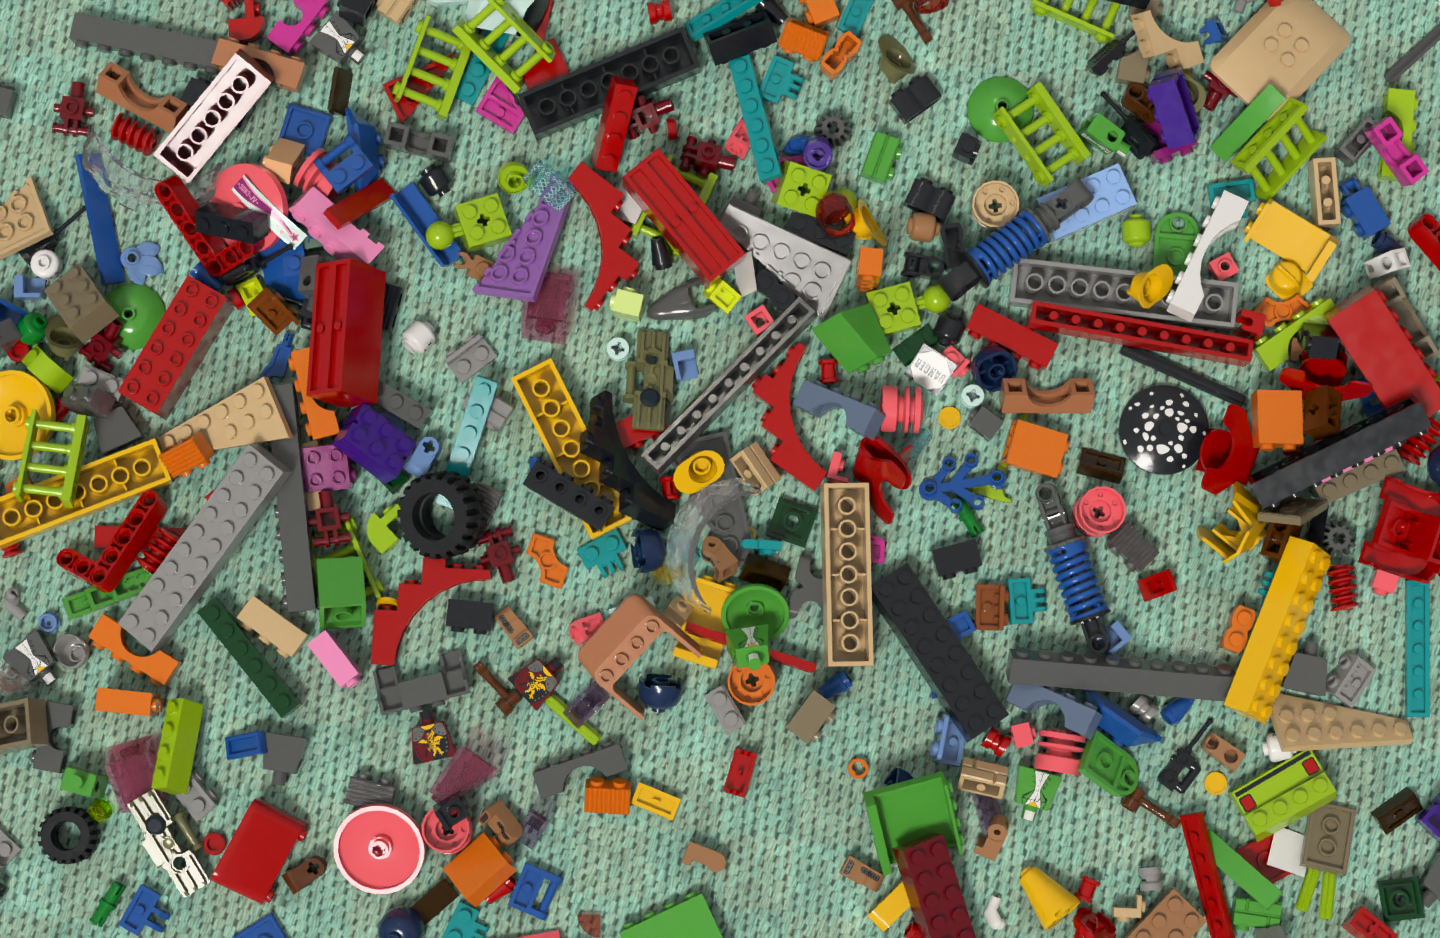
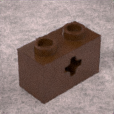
M1329 385L1306 392L1304 433L1317 441L1340 433L1342 393Z
M1270 522L1260 554L1268 561L1280 563L1289 537L1299 538L1303 525Z

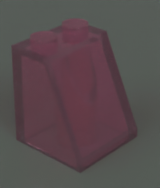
M546 272L536 302L524 301L521 338L566 345L575 276L566 273Z
M152 735L108 747L104 766L122 813H131L126 804L153 789L151 786L156 766L157 751ZM156 790L162 801H166L167 793Z
M460 746L429 790L433 794L431 799L439 803L455 792L460 797L465 796L498 777L501 771L466 746Z

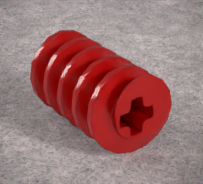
M119 113L112 126V139L119 140L121 144H127L129 148H135V151L142 152L144 156H150L159 146L162 133L159 132L155 137L154 128L147 133L146 124L139 128L140 122L138 120L131 124L132 117L128 116L124 121V113Z
M1428 417L1432 427L1428 428L1427 433L1419 437L1414 435L1407 438V442L1399 446L1400 450H1397L1398 454L1411 464L1420 466L1421 464L1417 458L1425 459L1426 456L1423 450L1431 452L1432 450L1428 444L1436 445L1437 442L1434 436L1440 438V424L1431 417Z
M167 527V530L159 528L162 536H153L156 544L147 543L150 551L142 549L141 552L145 556L144 558L136 557L138 563L151 574H154V571L158 569L181 537L169 527Z
M1349 564L1330 566L1329 568L1333 570L1328 572L1327 576L1334 579L1327 583L1335 588L1328 592L1336 597L1329 601L1331 604L1337 605L1330 609V611L1353 610V607L1359 605V602L1352 601V598L1357 597L1358 593L1351 591V589L1357 587V584L1350 582V580L1356 578V575L1349 573V571L1355 569V566Z

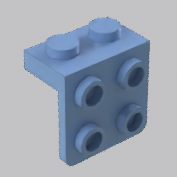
M944 714L936 720L934 733L937 734V739L931 744L930 756H933L932 762L960 767L965 739L951 718H949L950 715Z

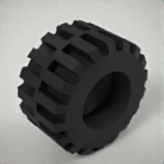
M76 806L61 807L53 810L51 814H47L44 817L46 820L41 822L39 826L42 828L41 831H38V837H41V841H38L39 846L44 848L42 850L43 854L48 855V859L51 861H57L58 864L66 865L88 859L90 854L96 851V844L100 842L98 834H101V831L96 826L99 824L98 821L92 818L94 815L90 812L87 813L86 809L77 808ZM65 822H73L80 830V841L73 849L63 847L58 840L59 828Z

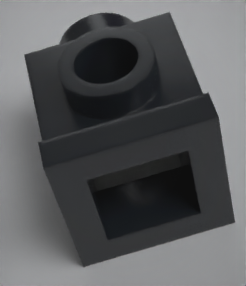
M962 132L952 157L972 166L981 146L977 144L979 139Z
M457 792L433 806L435 815L446 831L470 816L468 809L471 806L465 796L460 797ZM452 809L458 810V812H456L455 814H450V811Z

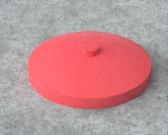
M255 163L232 165L222 171L213 183L209 202L250 210L231 190L245 175L288 218L287 197L280 181L271 171ZM269 227L268 236L264 238V247L258 252L271 248L280 239ZM220 237L228 246L236 242V240Z
M369 804L354 810L344 819L334 839V857L340 872L352 885L369 893L388 894L406 887L415 879L425 859L426 845L421 828L407 812L389 804Z

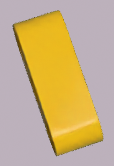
M903 881L899 882L892 889L893 891L889 895L887 894L876 905L877 907L867 914L870 920L882 932L889 928L910 907Z

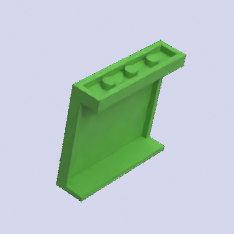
M943 771L862 793L883 876L892 874L890 864L897 863L892 848L930 833L943 834L947 848L957 847L959 855L963 854L961 845L965 844L962 832L957 830V828L961 827L958 814L953 812L957 810L954 796L950 797L953 788L950 779H945Z
M696 890L685 895V901L677 904L676 901H672L664 905L665 910L658 914L654 910L643 915L644 920L637 924L633 920L622 925L623 930L619 932L621 938H723L703 893L697 894Z

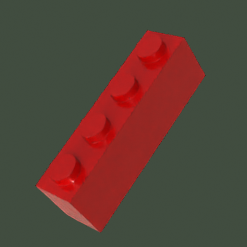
M616 76L611 77L591 157V162L595 169L617 172L638 90L634 80Z
M979 303L965 328V331L968 332L967 335L972 339L979 341L981 338L988 342V346L1002 347L1011 353L1015 360L1020 361V359L1029 362L1028 366L1036 371L1047 368L1058 346V343L1025 328Z

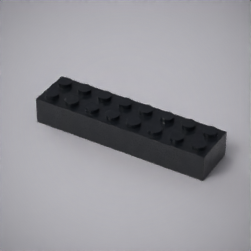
M682 26L520 93L518 97L537 141L602 114L612 76L634 80L638 87L636 96L639 94L646 96L699 74L700 65Z
M1412 395L1341 430L1339 434L1322 439L1247 476L1262 508L1268 507V509H1272L1287 497L1292 499L1302 493L1301 490L1310 487V489L1321 485L1323 483L1322 480L1328 477L1335 478L1344 473L1343 470L1350 466L1356 468L1362 465L1366 458L1371 456L1373 458L1379 457L1386 452L1385 449L1405 444L1407 442L1406 439L1411 436L1419 437L1424 435L1432 425L1420 401Z
M908 563L872 585L873 603L967 743L1009 715Z

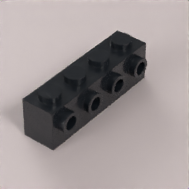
M545 460L542 463L536 461L524 480L523 485L602 532L616 510L612 506L614 501L604 495L601 498L592 494L594 489L584 483L580 487L573 482L574 477L565 472L560 475L554 471L555 466Z

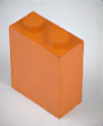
M1256 390L1251 394L1253 448H1260V451H1273L1274 448H1282L1284 452H1293L1304 444L1302 391Z
M1019 419L1012 420L1000 464L1050 479L1057 478L1063 469V462H1061L1063 454L1067 452L1069 447V441H1067L1068 434Z
M97 687L95 710L158 716V712L163 710L164 701L160 699L161 694Z
M484 832L443 868L464 898L475 907L517 871L511 864L514 862V859L506 851L502 852L500 850L502 844L495 836L490 838Z

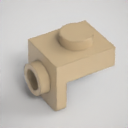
M676 595L663 614L681 629L694 610V607Z
M1134 894V907L1111 906V916L1117 917L1116 921L1130 922V918H1141V913H1145V899H1142L1141 894Z

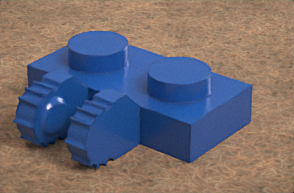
M141 884L118 925L137 936L141 934L145 925L162 933L164 929L162 925L149 918L152 912L167 920L170 919L171 915L156 907L162 894Z

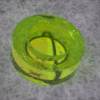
M96 799L89 805L88 812L93 820L103 823L111 817L112 808L105 800Z

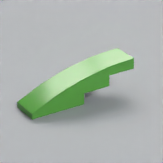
M1270 83L1209 148L1226 163L1287 98Z
M141 568L125 574L117 587L110 593H104L94 587H90L82 592L62 598L69 621L139 595L153 574Z
M1209 829L1207 832L1216 865L1263 907L1269 910L1283 892Z

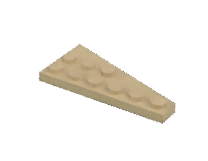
M31 176L25 180L26 184L18 191L15 189L10 194V198L0 206V260L54 234L37 185Z
M262 377L159 436L158 441L162 451H164L169 446L201 431L214 451L294 437L269 377Z
M1279 694L1276 697L1270 716L1282 752L1411 744L1414 739L1407 720L1285 694Z

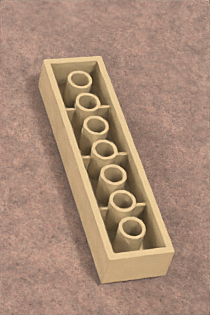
M823 483L820 485L824 667L874 666L869 483Z

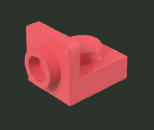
M740 119L728 138L725 150L734 156L744 159L751 145L743 119Z
M952 345L941 353L958 365L951 375L953 379L957 376L962 378L970 370L968 365L971 361L968 358H964Z
M833 451L826 479L830 480V483H849V478L837 475V472L842 473L845 460L841 459L842 453Z
M601 613L578 619L569 624V634L576 645L584 643L604 622Z

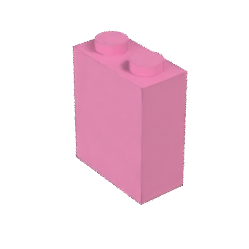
M324 630L307 644L340 688L352 689L362 681L360 677L364 675L331 631Z

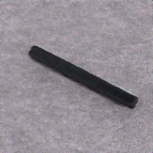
M1122 345L1120 349L1121 355L1230 404H1236L1241 407L1245 402V395L1140 348Z

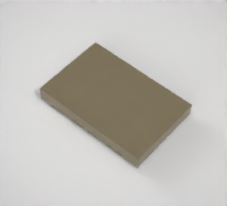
M1287 497L1281 500L1278 506L1272 509L1266 507L1257 513V521L1301 526L1327 509V501L1300 497L1289 499Z
M1328 803L1308 814L1299 866L1346 876L1357 809Z

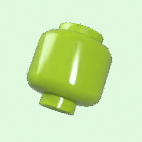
M1142 214L1129 215V219L1122 222V241L1128 244V247H1145L1146 243L1151 240V222L1143 219Z

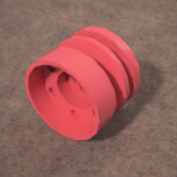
M319 148L302 164L293 184L299 189L302 188L303 192L314 186L331 202H334L339 197L338 193L313 163L317 158L321 159L327 154L326 150ZM333 160L325 167L328 169V171H330L340 162H337L335 165H333Z
M882 385L880 412L886 417L880 427V432H895L897 423H902L903 433H907L908 425L912 423V433H919L924 411L921 387L915 386L914 394L910 396V387L905 386L903 396H899L897 386Z
M1106 486L1095 487L1082 494L1075 501L1072 509V520L1076 528L1082 534L1092 538L1102 537L1115 531L1124 522L1126 516V504L1122 496L1116 490ZM1098 508L1101 516L1095 518L1094 510Z
M1054 728L1039 730V736L1049 738L1048 742L1038 741L1037 745L1047 748L1046 753H1036L1034 768L1081 776V773L1077 770L1080 759L1074 758L1073 755L1074 753L1084 751V748L1075 747V742L1086 743V738L1067 730Z
M433 808L425 815L421 825L422 836L426 844L433 850L446 855L457 854L463 851L471 843L474 835L473 823L468 816L452 826L453 834L445 836L446 831L435 815ZM452 809L450 811V814L453 815L456 812H458V810Z

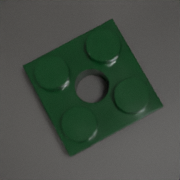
M779 497L766 535L805 548L818 510ZM789 516L798 518L799 525L796 528H789L786 525V519Z
M1419 876L1377 881L1384 922L1426 917ZM1398 893L1404 895L1406 899L1404 906L1398 905L1395 901V896Z

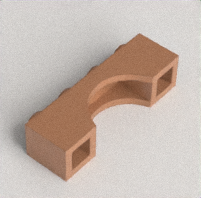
M226 37V40L218 39L211 61L214 68L222 70L239 49H242L256 62L264 64L273 70L276 77L275 83L278 87L296 93L301 92L308 70L306 64L303 63V59L295 56H290L289 59L283 57L282 53L271 49L269 52L260 50L261 47L248 43L247 46L239 44V40L231 37Z
M111 61L98 75L96 93L169 133L173 131L186 115L187 103L169 93L162 98L147 95L137 87L129 71Z
M1003 378L999 393L1001 413H1091L1095 397L1092 379L1069 378L1061 387L1047 391L1030 387L1025 378Z

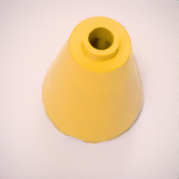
M1028 866L1020 873L1021 878L1019 882L1045 930H1049L1057 925L1064 916L1070 914L1080 904L1076 896L1037 866L1034 868Z

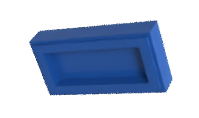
M264 730L225 737L227 760L267 753Z

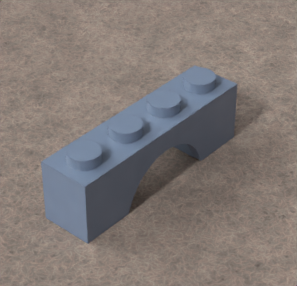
M804 380L793 405L803 412L821 418L833 409H844L846 413V426L856 434L874 441L886 417L879 411V406L871 402H867L865 405L861 403V399L851 394L849 397L843 396L844 393L833 387L831 390H828L826 385L814 380L811 383Z
M1025 684L1012 685L1006 698L1007 702L1029 713H1033L1044 705H1058L1064 714V727L1092 740L1103 716L1096 711L1098 707L1088 702H1085L1084 705L1077 703L1078 698L1068 693H1065L1064 696L1057 694L1058 689L1054 687Z

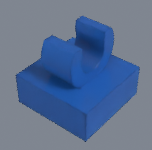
M1211 19L1205 22L1207 28H1202L1199 31L1200 34L1206 32L1210 34V38L1204 42L1206 45L1222 43L1229 39L1220 19Z
M966 610L946 620L958 639L976 631Z

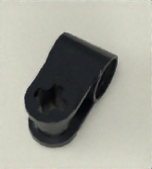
M904 252L905 263L904 269L900 273L901 276L937 280L943 276L944 263L940 258L914 252ZM937 264L941 270L933 274L929 272L928 266Z

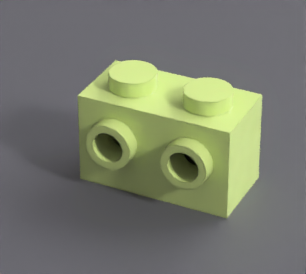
M623 287V290L617 289V293L612 294L609 304L614 317L640 323L645 304L644 295L636 293V289Z

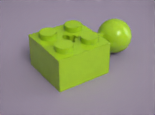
M788 160L784 161L782 167L783 176L778 179L771 200L772 203L816 218L819 216L823 203L828 204L831 211L835 212L837 216H839V209L845 207L846 210H843L844 215L841 217L848 216L857 207V197L851 190L846 188L837 189L834 192L827 190L832 175ZM804 185L805 190L801 193L798 187Z
M498 193L455 205L453 214L457 224L449 225L446 222L437 221L432 223L426 230V241L432 248L437 250L446 249L453 243L454 238L461 236L467 253L506 242L512 236ZM479 220L485 221L486 226L483 227L482 223L478 224Z
M910 281L867 292L865 295L866 302L871 304L885 337L920 328L921 321L918 310L927 309L932 313H941L949 307L951 299L937 284L929 286L924 291L923 296L914 298ZM890 306L898 308L896 315L887 311L890 309Z

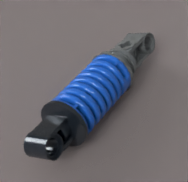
M1078 179L1047 203L1041 202L1038 204L1035 210L1032 211L1028 207L1022 209L1018 217H1013L1010 222H1006L1003 227H999L996 232H992L989 237H985L982 242H978L976 247H971L966 252L961 253L963 263L953 271L945 274L939 280L938 285L951 301L958 300L978 283L983 288H988L993 279L997 280L999 278V273L1005 274L1007 268L1012 269L1014 264H1019L1021 259H1026L1028 254L1034 253L1035 249H1039L1046 243L1051 242L1049 233L1053 230L1057 231L1063 221L1090 204L1094 199V195Z
M1042 483L1037 486L1035 496L1040 507L1043 522L1047 528L1044 535L1048 537L1050 544L1044 549V552L1053 557L1049 560L1050 564L1056 565L1052 571L1054 574H1058L1055 577L1056 581L1061 582L1058 585L1059 590H1064L1061 593V597L1066 599L1064 605L1069 607L1066 610L1070 616L1069 624L1070 626L1081 624L1090 651L1095 654H1102L1108 651L1111 646V640L1103 620V616L1110 613L1111 609H1109L1106 602H1102L1105 597L1104 594L1098 593L1102 589L1099 584L1094 585L1099 582L1097 576H1093L1096 574V570L1090 568L1093 566V562L1086 560L1090 557V553L1085 552L1087 549L1085 536L1076 535L1074 530L1075 524L1074 522H1069L1067 511L1057 487L1052 483ZM1044 487H1049L1052 490V496L1048 500L1044 499L1041 495ZM1096 637H1101L1105 641V647L1102 650L1094 646Z

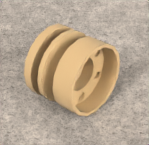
M992 180L984 183L976 190L972 199L971 211L973 217L981 227L987 230L997 231L999 227H1003L1006 222H1010L1013 217H1016L1019 210L1017 192L1011 185L1003 181ZM993 201H996L997 205H1001L998 208V212L989 209Z

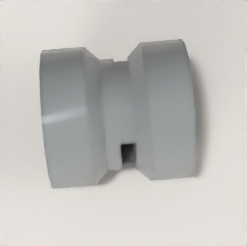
M1140 694L1128 706L1127 710L1131 714H1139L1138 720L1145 725L1157 713L1159 708L1155 704L1148 705L1147 697Z
M1161 866L1138 868V875L1142 879L1139 884L1140 891L1163 889L1162 881L1159 880Z

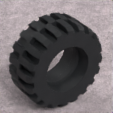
M440 471L421 475V477L411 481V486H406L403 491L405 496L400 497L398 503L401 505V509L397 510V517H400L401 523H398L399 529L404 532L402 536L406 542L410 541V547L414 551H419L420 555L431 557V559H445L469 552V549L474 548L478 544L477 539L482 538L484 535L482 528L487 526L485 513L488 512L487 506L484 507L483 505L485 500L483 494L478 493L479 487L475 483H469L471 481L466 475L460 476V473L455 471ZM438 494L444 496L450 502L454 511V525L447 536L436 529L431 519V505Z

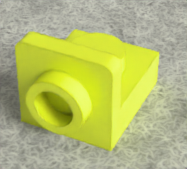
M256 276L236 285L246 307L263 291ZM247 307L250 316H255V314Z
M721 279L709 289L704 287V292L702 293V296L711 300L727 314L742 297Z

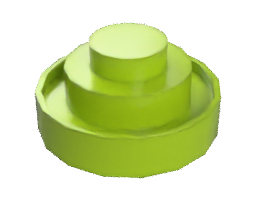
M520 162L506 163L497 173L498 184L504 192L509 194L523 192L530 184L529 170Z

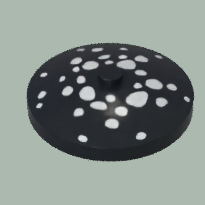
M1169 385L1149 387L1136 394L1124 407L1118 426L1120 444L1129 460L1138 468L1156 475L1176 474L1192 466L1200 458L1201 444L1209 433L1207 415L1198 400L1187 391Z

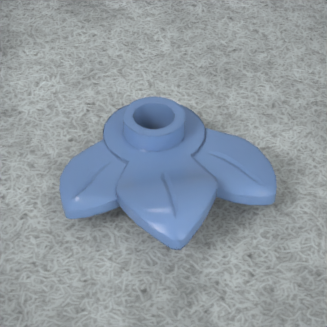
M143 242L136 248L129 247L123 250L120 255V261L127 268L128 277L132 282L143 285L146 276H156L163 273L162 264L155 257L160 251L161 247L152 242ZM128 255H135L136 261H128Z

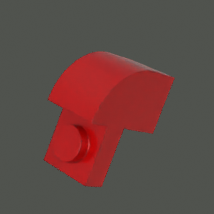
M244 0L246 18L228 19L229 37L239 40V44L248 45V43H255L263 36L266 30L267 21L264 16L257 17L261 15L260 2H256V0Z

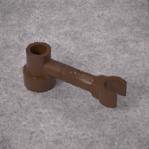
M891 0L898 11L903 9L925 44L933 40L930 32L923 25L911 6L918 0Z
M478 661L473 668L501 696L495 705L508 716L514 711L513 708L522 698L514 690L509 693L490 671Z
M1136 787L1128 796H1124L1120 803L1133 813H1136L1141 806L1173 829L1177 828L1181 822L1177 817L1160 809V807L1144 798L1143 796L1146 792L1139 787Z

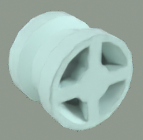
M616 337L609 341L607 352L612 360L620 362L628 357L630 349L625 339Z
M968 385L961 393V402L967 408L978 407L984 399V392L977 385Z

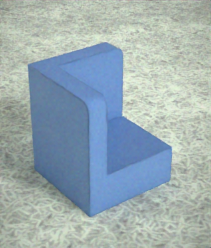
M14 275L15 299L19 301L46 300V293L44 292L46 280Z
M694 349L671 353L677 382L698 378Z
M1118 620L1106 628L1111 640V646L1106 653L1108 655L1114 654L1132 638ZM1096 637L1095 640L1102 648H1104V639L1101 637Z

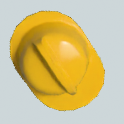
M859 199L858 207L844 218L849 231L854 233L857 239L866 240L874 238L880 245L886 247L887 240L874 220L867 204L862 199Z
M1285 259L1277 263L1265 279L1267 286L1284 302L1292 299L1296 294L1302 297L1313 287L1312 281L1306 278L1307 274L1297 265Z
M1161 264L1149 272H1140L1133 277L1131 286L1126 292L1139 302L1143 308L1148 309L1169 293L1174 280L1173 271L1167 264Z
M699 450L692 453L688 459L677 466L673 476L675 487L685 494H693L702 490L721 477L725 466L723 458L712 450Z

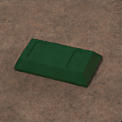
M927 323L892 350L906 367L911 364L924 343L933 348L938 344V339L934 337L933 329Z

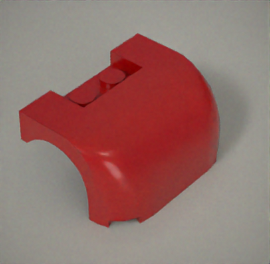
M1386 476L1379 498L1385 501L1372 541L1364 542L1358 563L1394 574L1400 578L1429 584V581L1436 574H1440V494L1409 485L1401 479Z

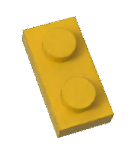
M639 782L631 804L673 820L681 799Z

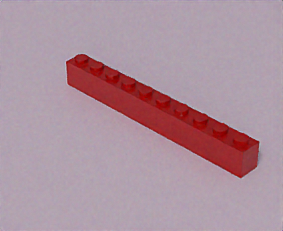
M1032 301L1028 306L1025 328L1242 367L1251 362L1254 343L1252 339L1039 301Z

